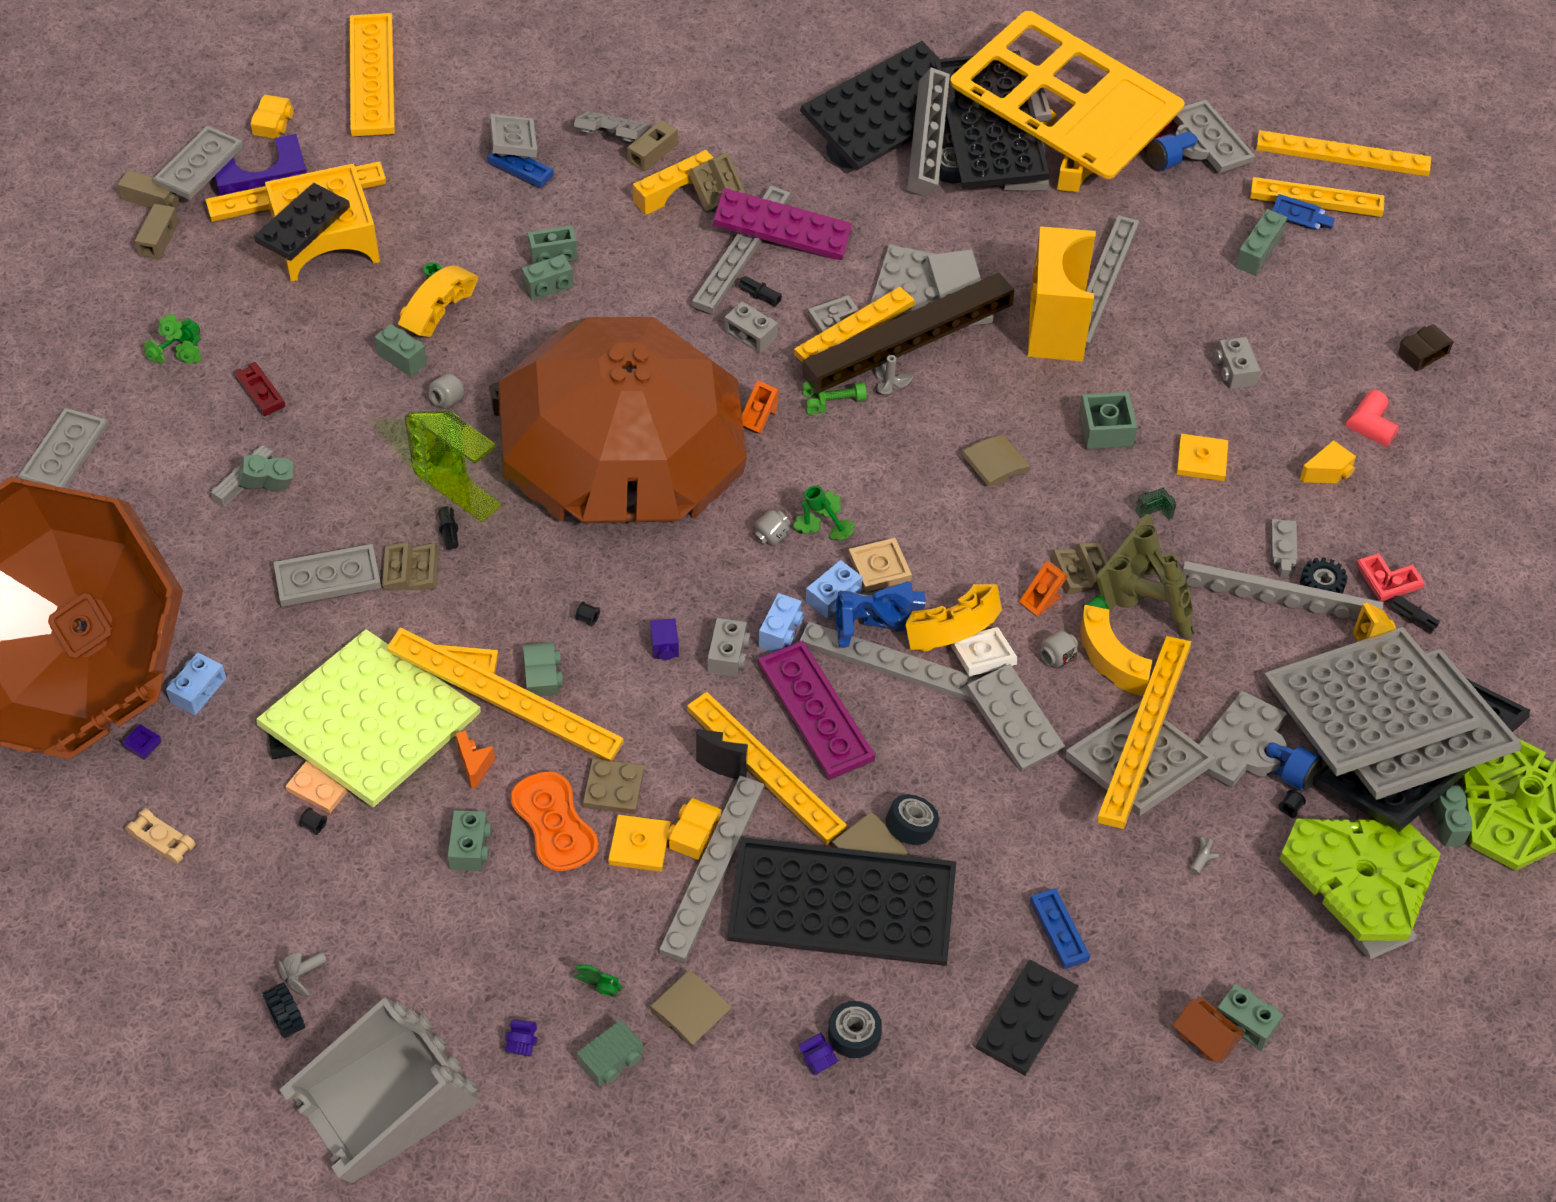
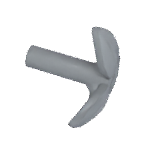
M894 355L887 357L886 365L882 364L875 368L876 378L884 381V383H880L876 387L877 392L881 394L892 393V385L901 389L907 386L913 379L911 374H900L895 377L896 357Z
M301 953L291 954L283 962L278 961L281 978L283 981L288 979V986L292 991L308 997L310 993L298 981L299 976L326 963V957L323 953H319L301 962Z

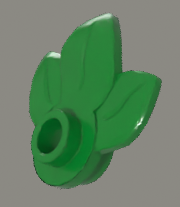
M580 964L575 968L581 974L574 975V978L596 985L595 991L598 993L616 997L618 991L622 989V985L617 977L600 973L593 966Z

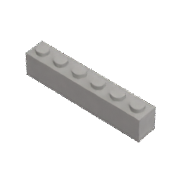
M931 67L919 80L907 191L922 196H928L938 186L950 78V74Z

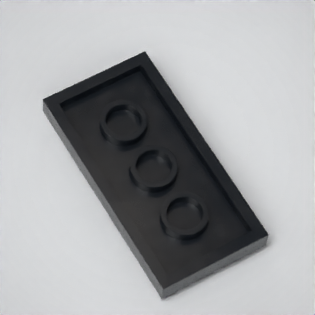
M312 183L254 235L255 242L292 261L350 208L349 200L316 183Z
M1029 960L978 1041L976 1049L1026 1076L1078 991L1079 985Z

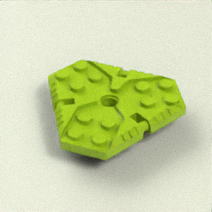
M1519 739L1521 742L1520 751L1476 765L1461 777L1465 796H1467L1465 809L1469 812L1472 819V830L1469 834L1470 847L1515 871L1556 852V758L1554 762L1544 758L1545 751Z
M1296 819L1279 859L1314 895L1321 893L1324 896L1322 904L1358 941H1408L1441 853L1410 823L1399 832L1377 819L1376 821L1373 819H1357L1356 822H1350L1348 819Z

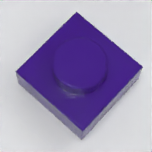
M139 724L122 743L125 749L145 760L162 741L159 735Z

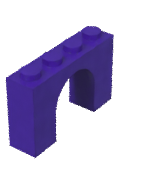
M293 134L275 138L279 158L274 166L265 171H244L236 165L233 157L215 175L219 195L222 196L266 186L265 182L306 174L307 171L297 135Z

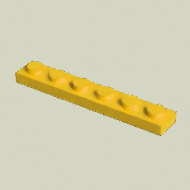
M1253 177L1251 183L1250 199L1276 202L1278 194L1320 206L1321 209L1382 217L1384 211V195Z
M898 287L794 348V356L803 363V360L811 355L820 353L849 338L867 332L869 329L885 324L912 308L915 299L901 287Z

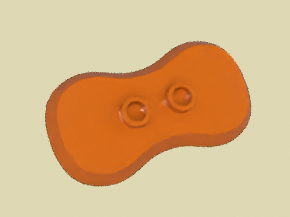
M553 771L540 772L522 779L513 787L511 791V804L514 810L531 826L535 835L536 854L544 866L555 871H566L587 863L596 855L599 845L597 835L578 816L573 804L571 784L564 776Z

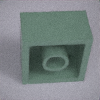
M1129 392L1082 394L1079 416L1086 449L1133 446L1137 425Z

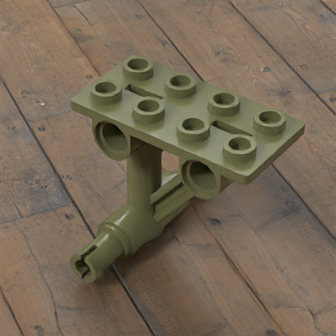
M1146 514L1137 523L1130 535L1124 539L1118 550L1112 554L1106 565L1098 572L1096 581L1100 595L1107 602L1110 610L1109 613L1116 605L1121 607L1136 605L1140 600L1139 595L1167 602L1171 618L1177 623L1179 636L1189 638L1193 636L1192 633H1195L1191 620L1194 614L1191 603V591L1188 589L1185 574L1179 569L1177 555L1170 553L1162 556L1152 515ZM1143 574L1157 575L1160 582L1146 579Z

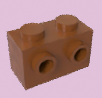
M1202 996L1192 999L1173 1024L1179 1031L1178 1034L1182 1039L1189 1043H1194L1201 1049L1200 1053L1203 1057L1216 1063L1225 1060L1245 1034Z

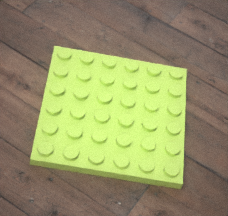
M365 629L257 718V725L374 808L456 736V733H459L481 713V707L433 674L389 653L387 650L389 644Z

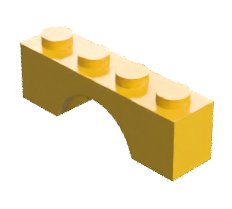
M704 150L634 183L633 203L645 215L664 207L667 199L676 189L686 184H693L687 171L714 157L707 150Z

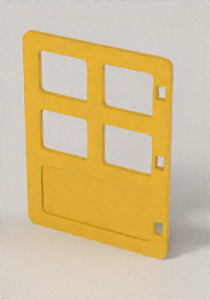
M1024 11L954 73L950 79V86L1105 179L1114 178L1183 110L1185 104L1182 98L1032 11ZM1029 28L1061 45L1039 66L1030 63L1007 49L1009 45ZM1074 56H1080L1108 73L1087 94L1079 92L1054 77ZM993 60L1002 62L1026 77L1005 98H999L971 81ZM1040 88H1046L1074 105L1052 127L1046 126L1018 109ZM975 90L982 94V96L980 97L972 91ZM1031 123L1032 125L1037 127V130H1035L1027 124ZM1086 156L1087 158H1089V159H1091L1092 161H1094V163L1092 164L1091 162L1087 161V160L1084 159L1083 157Z

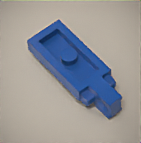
M1278 194L1272 210L1288 217V222L1310 229L1319 230L1320 226L1332 229L1335 218L1325 215L1326 210L1321 209L1320 206Z

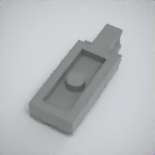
M1272 519L1271 562H1273V565H1279L1280 578H1289L1291 566L1296 567L1297 525L1296 521Z

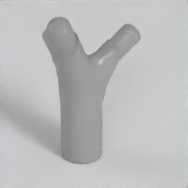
M1203 837L1199 839L1200 850L1189 869L1191 872L1199 875L1208 860L1219 857L1218 853H1210L1213 843L1212 839H1208L1207 843Z

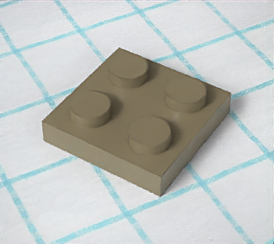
M592 759L583 808L636 814L644 775V765Z

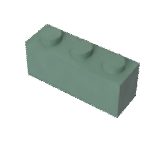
M1267 209L1240 248L1235 268L1256 276L1283 236L1288 217Z

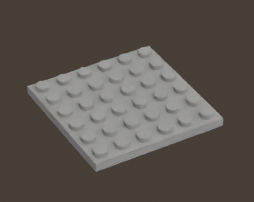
M1403 627L1264 673V681L1336 776L1481 727L1480 717Z
M1441 648L1426 653V655L1480 717L1481 727L1354 770L1376 800L1521 750L1519 739Z

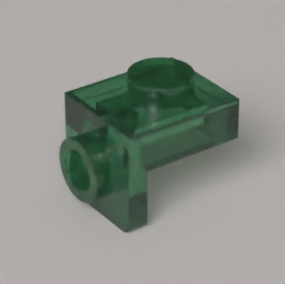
M1163 487L1152 492H1146L1138 497L1136 512L1142 518L1146 514L1162 510L1168 520L1173 519L1176 502L1174 497L1169 495Z

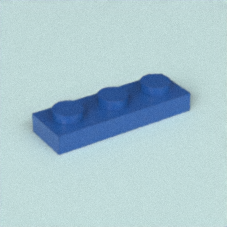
M492 152L487 156L489 164L539 188H542L554 176L552 168L531 158H522L517 155L501 156Z
M1054 888L1032 895L1030 903L1063 969L1088 962L1090 954L1057 889Z

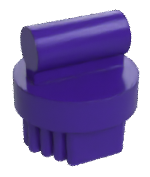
M513 1019L510 1024L511 1032L506 1031L505 1041H507L505 1051L530 1057L533 1046L537 1044L538 1037L534 1036L537 1024L532 1021Z
M821 1032L799 1044V1048L805 1056L803 1061L806 1066H809L813 1075L838 1062L831 1043L827 1045Z

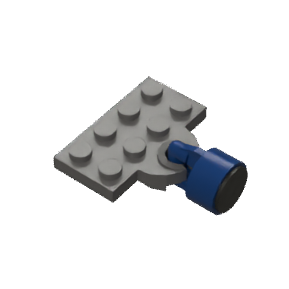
M1207 100L1184 106L1183 110L1173 119L1179 126L1175 136L1168 134L1152 139L1147 147L1148 160L1158 171L1178 166L1182 161V157L1185 156L1197 160L1207 159L1219 173L1252 163L1255 158L1252 151Z
M1244 691L1237 696L1199 744L1216 757L1215 765L1204 773L1232 788L1247 770L1255 775L1265 777L1267 773L1274 772L1282 776V782L1304 792L1309 790L1314 784L1313 777L1320 772L1322 760L1320 756L1300 746L1295 750L1287 747L1284 738L1277 732L1286 721L1287 713Z

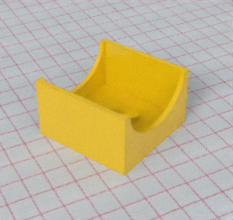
M354 163L265 182L272 219L312 183L330 190L349 200L350 208L292 261L284 258L291 282L298 280L301 268L309 260L332 250H357L367 254L372 259L373 264L380 262L374 222Z
M1040 226L1030 291L1028 357L1083 361L1094 302V293L1086 292L1096 231Z

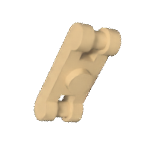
M146 808L142 809L134 822L131 821L125 827L128 834L175 865L181 862L186 851L190 852L196 846L191 837L181 834L155 817ZM148 824L151 828L145 832L142 829ZM174 843L178 844L175 848H170Z

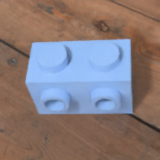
M840 560L806 588V603L828 619L833 614H836V599L840 590L852 591L854 593L862 592V576Z
M778 593L759 630V648L775 652L787 647V645H791L795 629L801 625L804 617V612L801 611V600Z
M197 652L191 660L185 663L183 670L178 676L169 682L166 691L170 703L196 716L226 680L223 665Z

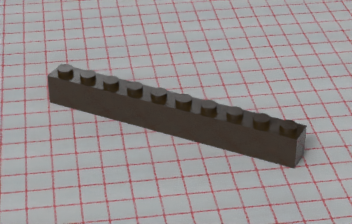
M1000 273L986 277L979 282L968 285L961 290L930 302L885 324L869 329L867 332L809 356L803 360V377L817 394L887 363L889 355H894L898 358L1013 306L1014 288Z

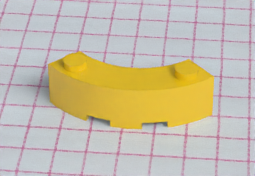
M1065 156L1060 168L1057 190L1079 192L1082 182L1093 172ZM1086 156L1083 157L1084 159H1086L1087 161L1091 162L1092 164L1094 163V161H1092L1091 159L1087 158Z
M456 265L437 271L420 286L408 305L401 310L398 325L419 336L431 337L437 324L445 314V307L450 302L456 303L461 299L470 298L479 276Z
M973 584L965 595L957 599L958 604L948 609L940 606L933 609L912 611L905 624L910 650L930 651L933 648L962 641L984 630L995 621L1002 611L998 584Z
M1084 605L1080 635L1082 646L1085 648L1090 663L1101 675L1103 674L1114 682L1115 686L1132 694L1144 696L1149 681L1152 660L1131 652L1119 642L1110 626V610Z

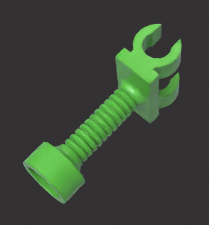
M807 381L803 383L802 390L805 397L818 395V399L811 398L806 401V409L809 415L819 414L820 412L826 413V400L845 399L847 397H853L857 402L867 400L864 382L854 383V387L847 390L823 391L818 394Z

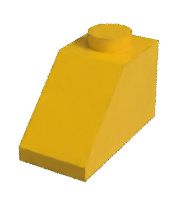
M1333 440L1303 466L1299 480L1306 483H1338L1342 478L1347 479L1352 475L1355 470L1353 465L1356 456Z
M1367 602L1363 603L1353 634L1359 642L1395 630L1396 627L1384 610Z

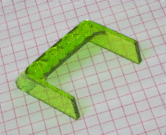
M447 410L409 412L405 416L413 471L419 478L480 522L485 521L501 507V503L471 481L467 475L465 458L476 464L495 448L494 442L461 420L455 412Z

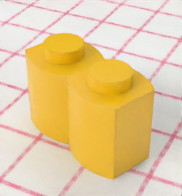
M265 94L251 120L253 135L275 139L281 133L284 134L287 126L286 123L288 119L293 117L294 113L290 99Z
M691 798L687 805L683 804L678 815L680 820L676 825H671L667 834L669 849L700 860L721 818V809Z

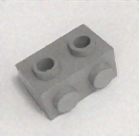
M741 302L725 316L724 332L761 353L777 339L778 323L760 313L754 307Z
M1247 337L1220 340L1218 350L1215 351V361L1221 365L1222 378L1224 381H1227L1230 389L1256 386L1260 375V368Z
M722 618L716 619L708 655L709 673L738 677L739 669L744 668L746 663V653H743L744 647L749 648L751 633H747V622Z

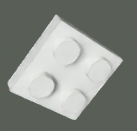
M998 627L980 631L967 639L951 644L953 651L969 676L997 670L1008 664H1011V666L1017 665V656Z

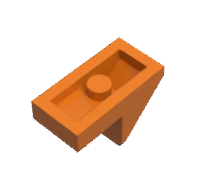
M756 381L742 413L743 426L762 433L770 413L776 414L779 389L761 381Z
M1046 561L1019 602L1036 616H1039L1062 597L1057 592L1068 578V575L1050 561Z
M466 731L456 733L457 747L472 789L478 786L494 762V748L490 746L477 750L474 739L469 740Z

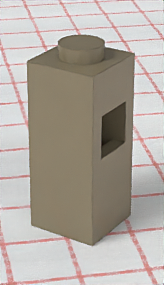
M660 120L627 147L628 163L645 172L678 145V129Z
M130 170L126 172L117 184L121 200L152 208L153 204L176 207L179 203V195L155 185L154 177Z
M153 204L135 239L138 256L161 259L179 223L175 207Z

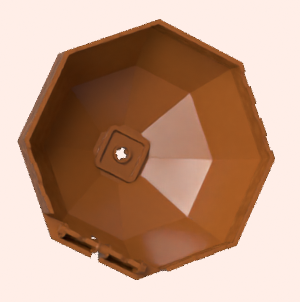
M587 317L569 322L499 381L498 404L503 478L519 486L521 492L534 502L538 501L547 508V512L559 521L564 520L565 510L580 520V522H585V525L601 522H622V524H625V521H634V524L650 521L674 523V521L682 520L691 510V518H696L706 509V506L711 501L721 495L736 478H739L744 473L747 455L738 379L654 317ZM625 367H632V368H634V369L632 370L631 373H628V372H627V369H623V368H625ZM637 481L634 512H627L628 482Z
M10 477L0 484V746L29 753H43L72 759L110 734L111 722L116 723L117 727H120L158 702L183 589L129 502ZM80 619L83 622H87L85 631H77Z

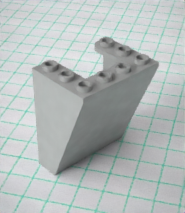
M384 997L279 1089L287 1101L292 1099L296 1101V1104L300 1107L298 1109L299 1113L308 1117L333 1156L330 1159L335 1163L332 1169L338 1178L350 1183L360 1179L481 1101L475 1093L478 1090L477 1086L469 1077L465 1078L460 1072L463 1069L462 1065L454 1056L447 1054L445 1051L447 1048L446 1043L439 1035L436 1034L434 1036L430 1030L432 1024L422 1013L418 1015L411 1007L406 1009L398 1000L393 1002Z

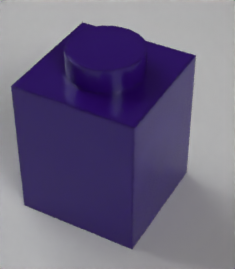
M676 619L650 621L653 658L670 660L673 657H679Z

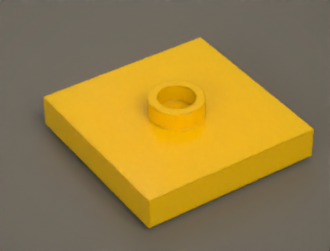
M1181 434L1177 475L1225 481L1228 440Z
M618 815L608 860L609 865L662 872L668 843L667 834L671 827V821Z

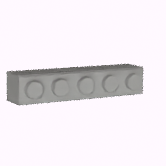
M263 445L255 449L251 454L260 455L267 459L274 458L273 451ZM240 465L234 468L232 473L225 477L210 492L212 501L223 508L245 488L238 484Z

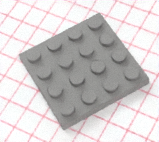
M889 245L871 303L901 287L915 299V303L912 308L895 317L898 318L938 300L939 297L927 261L928 255L935 253Z
M1141 701L1066 750V758L1107 791ZM1164 719L1131 810L1139 816L1143 815L1213 767L1216 757Z

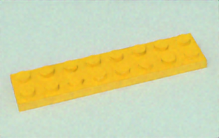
M392 13L350 15L351 136L395 134Z

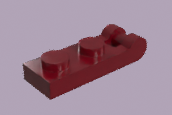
M256 362L249 364L246 369H238L233 372L238 383L242 385L263 416L285 407L283 398Z

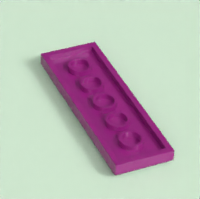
M723 188L713 226L828 258L843 260L852 223Z
M803 640L758 658L759 668L828 780L875 761L873 750Z

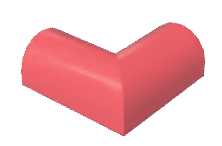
M1371 390L1367 393L1345 424L1346 427L1386 447L1396 436L1400 427L1381 417L1388 406V398L1378 390Z
M1379 553L1359 559L1356 562L1357 569L1380 602L1423 589L1425 585L1414 565L1390 571Z

